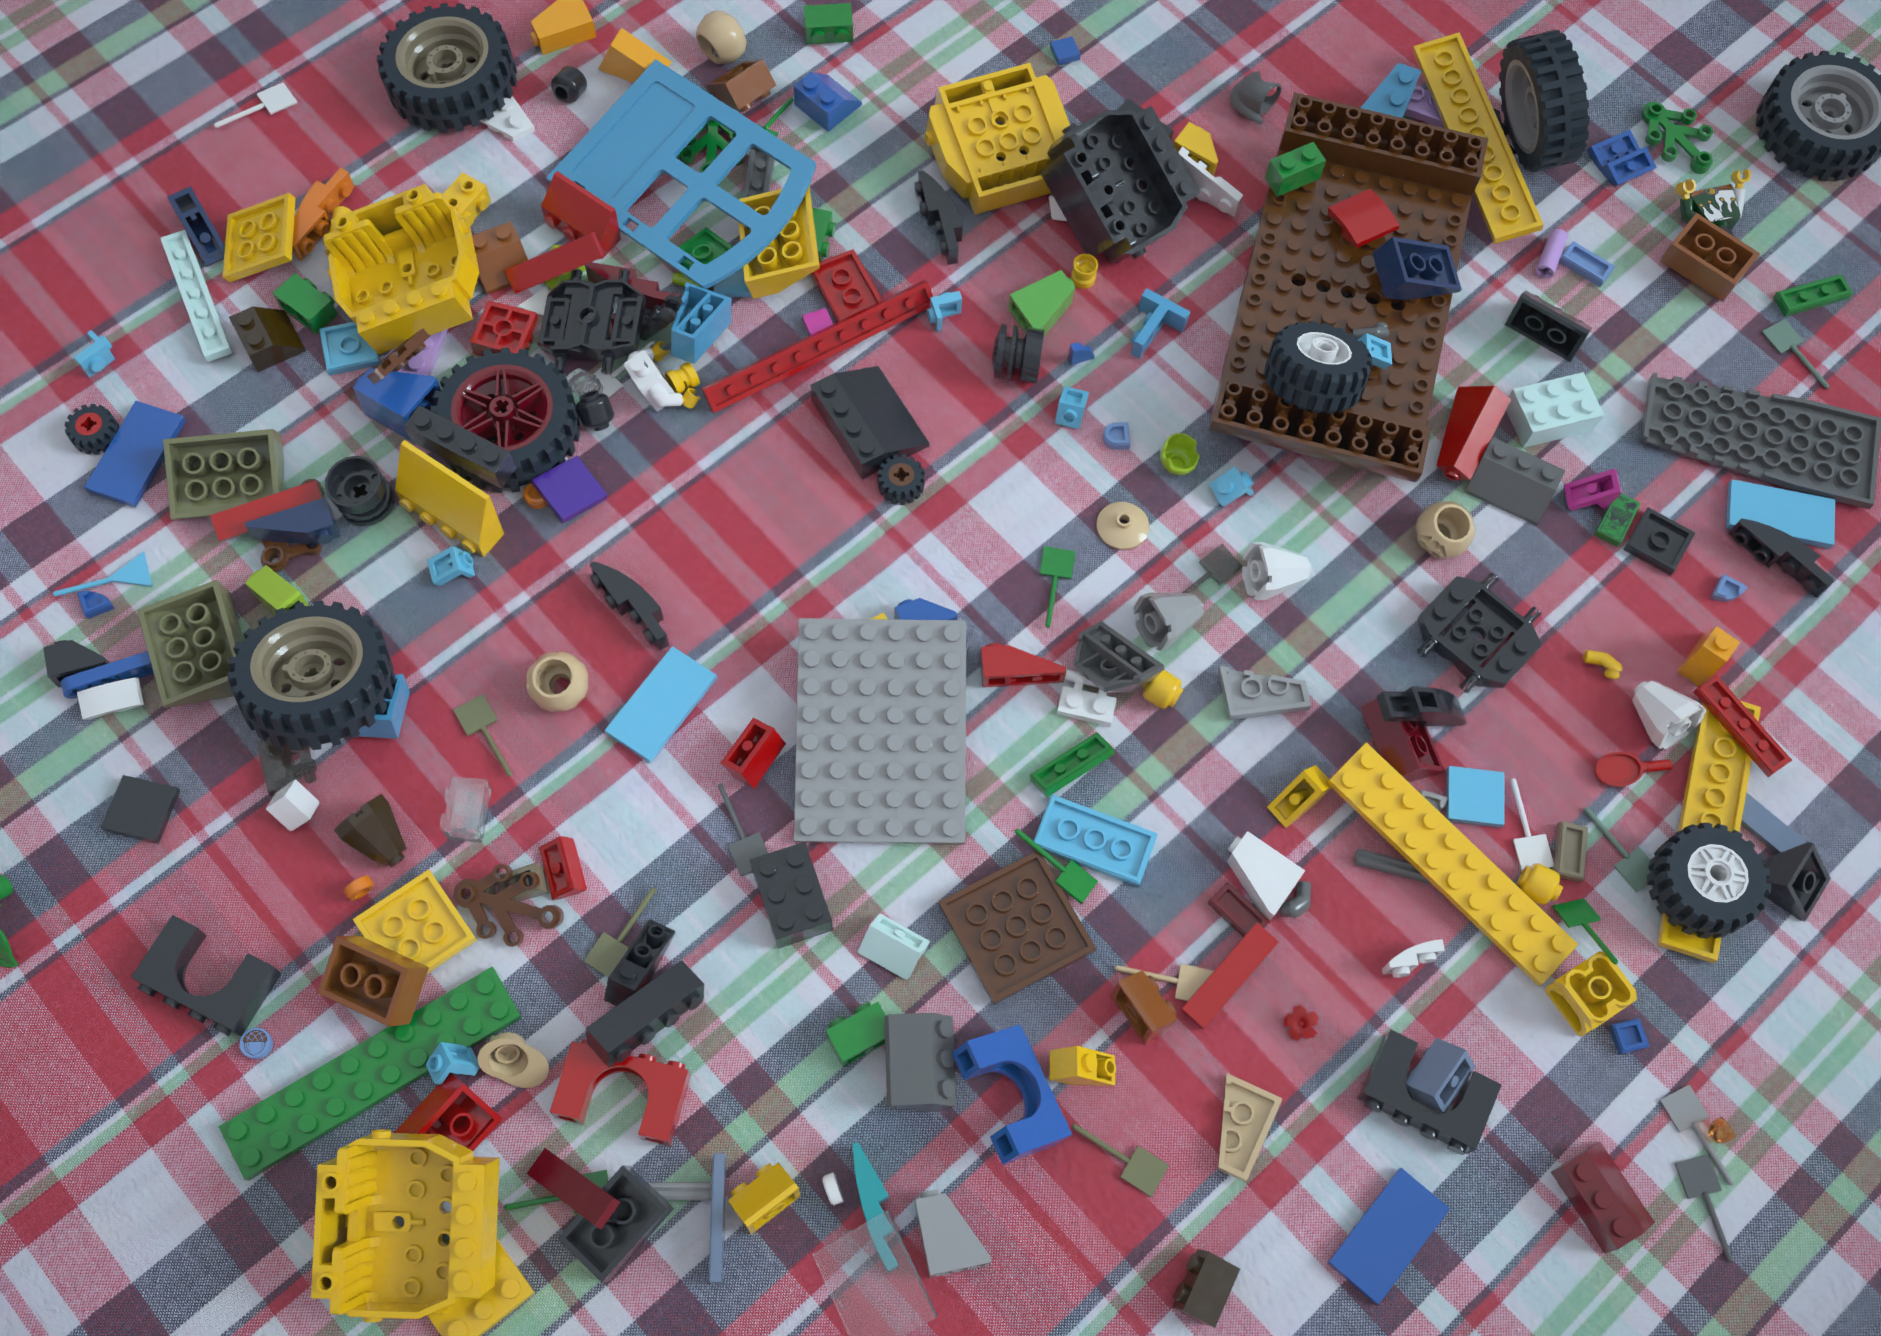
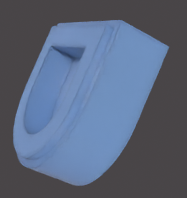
M1128 422L1111 423L1105 427L1103 442L1107 447L1115 450L1130 449Z

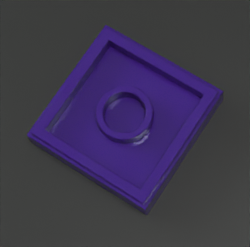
M577 455L532 479V485L562 524L607 499V493Z

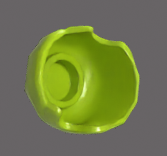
M1175 433L1167 438L1161 447L1160 460L1163 467L1173 475H1187L1194 471L1200 458L1196 451L1197 442L1195 439L1184 433Z

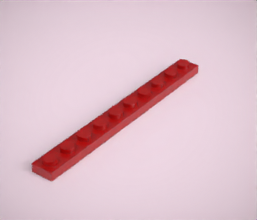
M923 280L701 388L711 412L716 413L930 308V298L933 297L928 281Z

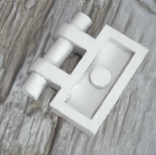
M1067 669L1065 680L1075 682L1074 688L1063 686L1057 715L1110 727L1117 698L1106 696L1107 692L1100 688L1098 694L1082 690L1083 684L1093 687L1097 686L1079 672Z

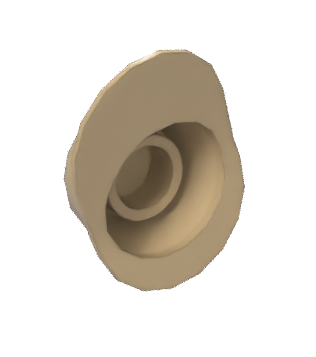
M512 1032L501 1033L497 1036L492 1035L489 1042L480 1049L477 1057L478 1065L483 1072L520 1088H532L540 1085L549 1073V1063L544 1054L528 1046L523 1037Z

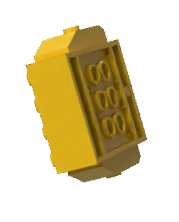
M1031 63L938 87L935 105L930 108L924 137L927 146L932 147L943 179L963 199H969L974 215L1051 194L1040 171L1052 163L1047 152L1051 144L1064 135L1062 130L1070 126L1054 81L1047 75L1036 77ZM1001 121L1003 125H998L996 122ZM1020 151H1026L1027 154L1023 155L1020 153ZM997 157H1002L1004 161L997 160Z
M423 184L331 219L333 232L325 234L323 241L330 251L328 255L330 269L327 271L332 281L335 301L355 322L358 334L378 355L397 348L422 328L429 335H433L473 320L469 300L472 299L479 267L471 228L467 219L462 218L441 193H432L428 186Z
M389 1129L372 1130L371 1134L340 1147L336 1158L317 1165L311 1298L330 1299V1314L342 1315L345 1313L349 1317H363V1322L368 1323L380 1322L383 1318L419 1319L454 1304L462 1297L480 1298L495 1286L500 1157H473L472 1150L441 1134L391 1133ZM445 1201L451 1204L450 1212L446 1211L443 1207ZM397 1216H401L404 1219L403 1227L397 1224ZM443 1234L449 1235V1237H450V1243H449V1244H445V1243L443 1242V1240H442V1235H443Z

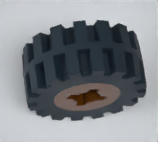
M896 454L893 455L892 460L888 457L885 459V464L881 463L880 470H878V488L886 501L891 499L892 504L895 505L897 502H900V505H905V501H908L910 504L914 502V498L918 499L920 493H923L925 483L924 468H921L919 461L915 462L914 457L910 456L908 459L906 454H902V457H898Z

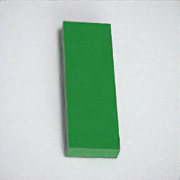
M1842 274L1776 292L1773 298L1784 317L1849 299L1853 292Z
M1096 732L1030 774V780L1047 798L1113 756L1114 748Z

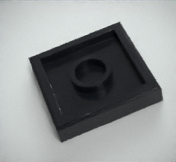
M1648 507L1623 550L1671 576L1693 539L1695 532Z
M123 775L101 828L107 832L159 843L180 790L174 786Z

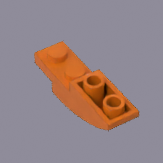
M340 167L326 184L316 181L303 198L294 218L292 250L297 260L302 261L307 254L312 252L318 241L329 232L331 222L328 217L333 214L334 208L338 207L345 197L351 194L354 184L349 172Z

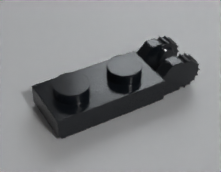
M671 294L665 298L662 305H656L650 313L645 312L640 339L646 341L672 323L677 317L676 310L682 306V298Z

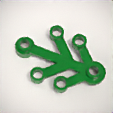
M1658 102L1645 104L1642 109V118L1648 124V133L1645 137L1646 143L1655 146L1660 142L1662 138V133L1658 130L1660 125L1665 130L1664 150L1661 153V158L1666 162L1675 160L1678 155V149L1675 147L1676 141L1692 158L1690 168L1698 174L1706 173L1713 163L1712 155L1706 151L1700 152L1686 137L1698 138L1700 141L1705 142L1711 138L1714 132L1713 128L1709 125H1702L1698 129L1676 125L1670 121H1680L1685 125H1692L1697 118V112L1693 109L1688 108L1683 112L1666 110Z
M710 120L706 124L708 127L707 134L697 141L695 136L687 144L690 146L684 148L679 153L680 161L690 165L695 161V155L707 147L706 163L700 167V173L704 172L716 159L717 147L723 151L729 144L718 134V127L730 136V142L736 136V134L714 120ZM743 158L736 164V166H739L743 163Z

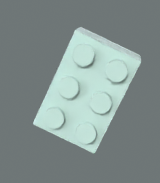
M1584 372L1515 388L1509 395L1511 401L1506 409L1523 448L1594 431L1604 416Z

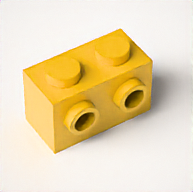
M463 172L442 194L460 216L467 219L470 227L474 223L475 218L487 209L491 201L487 186Z

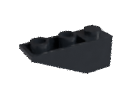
M649 919L608 977L604 1001L617 1006L646 986L652 979L673 939L675 930Z

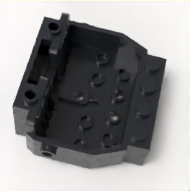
M1152 106L1137 114L1135 110H1106L1079 126H1076L1075 123L1062 130L1064 135L1051 144L1047 154L1052 163L1040 171L1041 176L1084 252L1094 257L1103 252L1109 263H1119L1131 255L1133 259H1136L1146 253V246L1175 229L1188 208L1186 203L1200 194ZM1126 161L1130 162L1131 167L1127 165ZM1139 183L1142 184L1143 189L1139 187ZM1104 188L1108 190L1109 195L1105 193Z

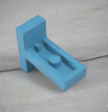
M1146 288L1141 296L1138 310L1148 315L1143 322V329L1141 331L1137 330L1131 339L1133 344L1131 355L1140 359L1164 323L1182 333L1187 326L1190 311Z

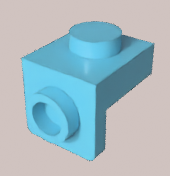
M960 291L946 292L940 296L930 298V308L927 309V317L930 324L934 323L936 331H942V320L944 317L961 313L962 296Z
M92 330L87 332L93 344L74 357L89 377L100 372L105 366L115 360V357L110 352V349L113 348L110 342L103 335L98 337Z
M1233 467L1209 483L1223 507L1245 493L1250 496L1254 494L1251 487L1254 484L1252 478L1247 471L1242 472L1237 467Z

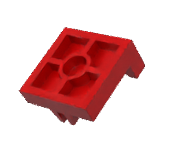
M488 300L470 340L474 355L482 357L484 356L483 351L491 349L492 354L501 353V348H509L511 353H518L519 349L530 350L529 343H533L532 333L538 321L537 312Z

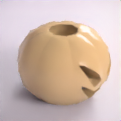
M712 11L706 14L697 26V42L705 55L714 63L720 65L734 63L745 52L747 40L744 31L737 20L728 13ZM714 49H715V51H716L718 57H716V56L713 54V50H714Z
M1454 501L1436 502L1427 506L1419 516L1415 526L1418 543L1438 559L1454 558L1464 554L1472 544L1476 533L1474 519L1470 511Z
M549 652L541 655L527 671L526 690L528 695L540 708L549 712L568 711L575 708L585 698L588 691V672L585 665L574 655L567 652ZM562 677L570 681L568 688L560 694H555L553 690L555 680Z

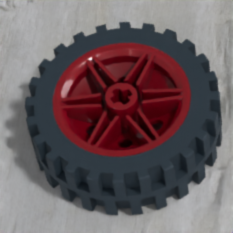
M501 348V353L492 354L491 349L483 351L484 356L475 359L471 355L466 358L467 364L460 367L456 364L451 368L453 375L450 378L444 376L440 381L442 391L434 392L432 398L436 406H430V411L486 440L492 437L496 442L491 443L509 451L517 468L502 489L511 488L512 493L520 492V486L532 484V479L564 463L566 455L573 456L575 452L573 441L578 442L580 436L578 426H580L579 415L567 378L564 374L559 375L558 368L554 363L550 362L546 365L543 356L535 354L534 358L530 357L528 351L524 349H519L518 353H511L509 348ZM447 460L449 467L454 473L458 471L460 477L468 482L473 479L477 488L484 490L486 485L492 486L493 492L502 493V489Z

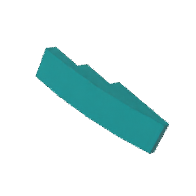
M856 1142L852 1145L855 1180L862 1212L874 1246L888 1274L898 1269L900 1264L886 1241L887 1237L894 1234V1228L880 1206L889 1200V1195L859 1143Z

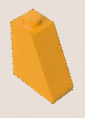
M556 0L531 21L533 32H530L532 43L534 47L539 46L543 55L596 38L593 19L583 0Z
M621 28L598 69L634 83L655 59L669 67L671 61Z
M1716 626L1702 635L1677 672L1697 686H1700L1728 661L1740 642Z

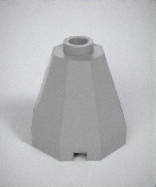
M1147 593L1141 595L1133 607L1134 614L1139 613L1140 619L1135 621L1138 632L1148 647L1153 648L1157 646L1156 650L1159 651L1170 648L1203 616L1202 601L1196 595L1190 593Z

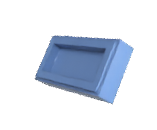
M1574 241L1559 260V263L1599 287L1603 285L1616 267Z

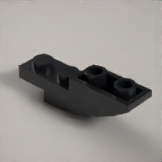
M924 170L918 171V181L914 182L916 196L921 197V202H919L921 216H926L928 226L934 225L936 235L941 236L939 241L940 252L942 256H946L948 265L958 263L959 250L957 242H962L963 234L960 216L954 203L941 185Z
M1742 518L1728 532L1735 542L1748 550L1757 561L1763 563L1767 568H1770L1774 563L1778 564L1785 573L1792 576L1806 591L1812 593L1816 598L1835 581V579L1814 563L1820 557L1819 554L1798 539L1779 529Z
M595 561L590 563L592 575L589 577L597 590L602 588L606 593L604 599L612 610L616 608L621 616L628 612L636 625L640 623L644 628L642 633L650 645L655 644L659 651L668 647L667 634L659 625V622L664 620L662 610L653 597L634 580L620 571Z
M1411 686L1406 691H1383L1376 696L1385 722L1420 721L1421 726H1464L1467 723L1459 699L1454 694L1442 689Z

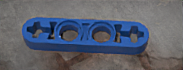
M146 651L65 677L60 683L64 697L74 699L78 698L77 692L124 679L142 678L154 674L149 653Z

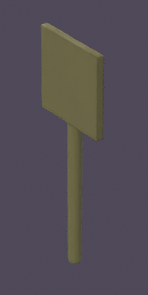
M482 694L455 708L453 711L467 736L481 730L506 775L510 777L512 772L486 728L498 721L485 696Z
M652 887L617 939H614L605 932L602 933L585 958V963L605 976H610L629 949V947L621 942L656 892V888Z
M1077 1124L1072 1125L1073 1130L1127 1164L1120 1178L1148 1196H1153L1169 1167L1168 1164L1140 1146H1137L1132 1157L1128 1158Z

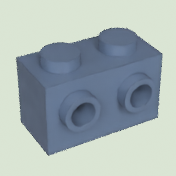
M1436 1038L1433 1044L1426 1049L1423 1058L1416 1068L1408 1075L1406 1087L1415 1101L1444 1113L1474 1070L1475 1065L1467 1050Z

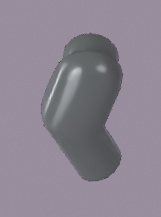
M1378 322L1374 327L1353 329V334L1357 336V340L1366 333L1385 340L1389 336L1390 331L1387 323Z
M1306 881L1297 882L1296 897L1290 902L1285 901L1281 905L1283 916L1298 918L1309 910L1311 883Z

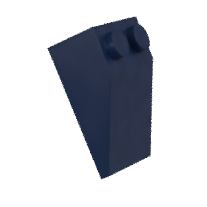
M1391 237L1372 253L1385 298L1409 300L1458 293L1462 290L1448 245Z

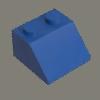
M810 72L793 85L794 105L827 132L862 105V101L827 74Z

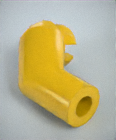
M1585 650L1583 655L1584 663L1605 667L1604 675L1607 678L1618 679L1620 677L1622 665L1611 655L1599 651Z

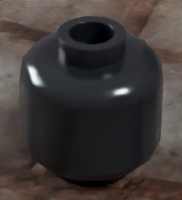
M566 66L552 78L551 88L558 100L565 103H573L586 91L587 81L579 69Z
M598 390L582 394L579 397L580 401L576 404V410L582 425L586 428H594L595 431L608 428L609 422L614 418V410L609 397Z

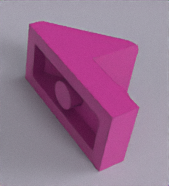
M1615 468L1563 485L1567 505L1571 511L1598 504L1604 510L1622 494Z

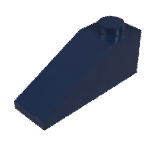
M191 186L168 196L167 198L206 266L208 267L223 260L225 245Z
M325 497L245 522V526L254 540L316 545L319 543H329L333 539L340 537L332 508Z

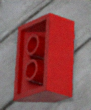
M556 171L541 205L544 222L550 228H556L562 232L570 241L594 232L606 256L621 240L615 208Z
M449 1073L444 1082L432 1090L394 1133L441 1134L474 1151L503 1118L455 1075Z

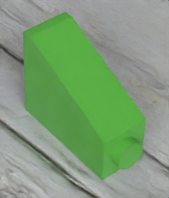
M1060 270L1011 293L1008 309L1025 333L1028 327L1045 329V336L1072 304L1075 285L1072 279L1067 278L1064 272Z

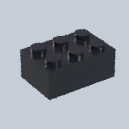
M805 842L750 859L752 873L778 949L833 931L832 919Z
M622 1165L602 1187L604 1191L620 1202L602 1229H599L578 1214L557 1238L601 1283L612 1280L674 1209L631 1166Z

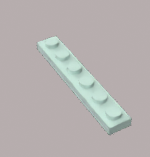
M186 230L161 237L160 239L207 362L232 354L233 352Z

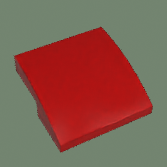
M1371 189L1328 207V216L1342 227V236L1356 248L1399 229V223L1390 209Z

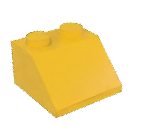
M779 1162L774 1166L771 1163L765 1165L755 1174L757 1178L749 1185L743 1182L730 1193L732 1197L728 1202L750 1234H753L801 1197L799 1187Z

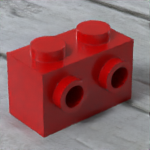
M753 717L721 761V764L733 778L755 789L786 743L773 727Z

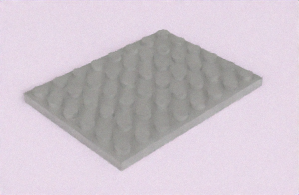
M799 618L794 842L965 844L966 621Z

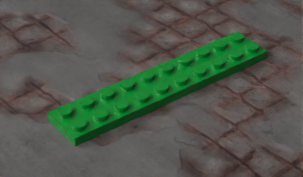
M492 966L415 1011L410 1024L389 1026L218 1127L243 1178L249 1181L428 1075L429 1071L426 1063L440 1042L473 1048L492 1035L522 1019Z

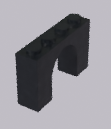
M172 915L131 976L132 979L139 983L137 989L151 997H154L156 993L164 996L165 998L162 1002L176 1010H179L181 1006L189 1009L190 1011L187 1015L201 1023H204L206 1019L214 1022L213 1028L228 1037L231 1032L242 1037L282 973L274 966L247 954L232 979L223 989L207 996L190 994L185 984L186 968L207 935L199 928Z
M1393 1030L1387 1032L1383 1036L1357 1099L1363 1101L1364 1106L1374 1112L1380 1113L1383 1111L1391 1115V1119L1397 1124L1406 1127L1411 1125L1419 1129V1133L1427 1139L1433 1141L1438 1139L1448 1144L1447 1148L1457 1154L1464 1155L1465 1153L1469 1154L1475 1151L1502 1084L1473 1071L1461 1087L1455 1104L1449 1112L1442 1114L1427 1112L1414 1103L1406 1088V1073L1418 1042Z

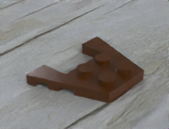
M424 328L412 335L373 368L375 370L367 376L369 380L375 385L391 371H399L408 363V360L426 347L423 342L430 335ZM353 386L344 392L350 400L357 397Z

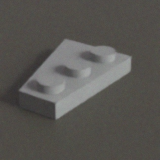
M1219 666L1218 668L1229 720L1306 711L1311 708L1307 685L1304 680L1276 675L1268 677L1254 674L1253 671L1248 670L1243 672L1229 670V667Z

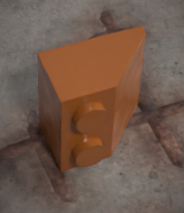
M757 59L741 62L706 86L718 100L735 110H739V112H743L752 106L751 102L755 99L761 100L771 94L770 89L777 85L764 60Z
M510 221L472 235L479 267L478 276L487 295L511 286L504 270L528 260L521 240Z
M1142 970L1118 981L1111 997L1145 1045L1175 1024L1177 1012L1169 1000L1164 1001L1158 992L1159 986L1151 975L1147 976Z

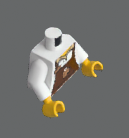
M658 341L651 349L646 348L634 351L629 355L628 360L623 365L641 393L657 412L664 407L681 406L682 404L691 409L697 404L700 397L694 396L696 390L688 388L683 396L680 393H675L654 361H662L670 352L661 348L664 345L663 341Z

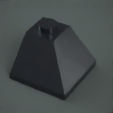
M1806 842L1768 857L1763 865L1764 868L1769 869L1771 878L1766 880V883L1771 884V892L1766 898L1798 920L1804 922L1831 879L1814 843Z

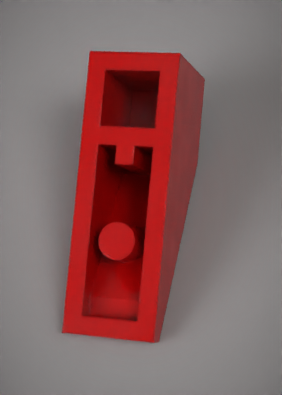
M999 643L988 644L981 647L980 650L982 688L1064 683L1066 667L1010 645H1001Z

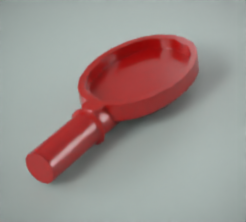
M1612 752L1597 760L1594 765V775L1604 785L1625 787L1639 780L1643 773L1648 774L1649 772L1671 770L1672 761L1665 759L1641 762L1638 757L1631 753Z

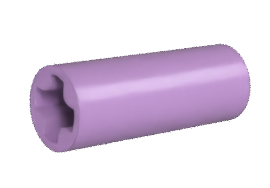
M1553 229L1550 231L1535 270L1538 276L1542 278L1554 276L1568 239V234L1564 230Z

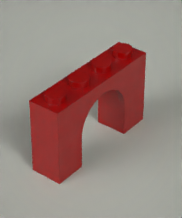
M582 1039L581 1043L572 1041L550 1113L554 1118L583 1125L597 1085L611 1074L619 1072L631 1073L640 1077L646 1083L648 1089V1101L638 1132L639 1137L642 1140L671 1147L691 1074L689 1070L685 1069L686 1065L680 1062L669 1060L667 1064L656 1062V1057L640 1053L638 1057L630 1055L623 1062H616L611 1067H608L587 1044L586 1039Z

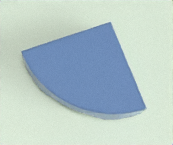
M1723 574L1719 578L1710 598L1722 602L1732 601L1738 598L1748 586Z

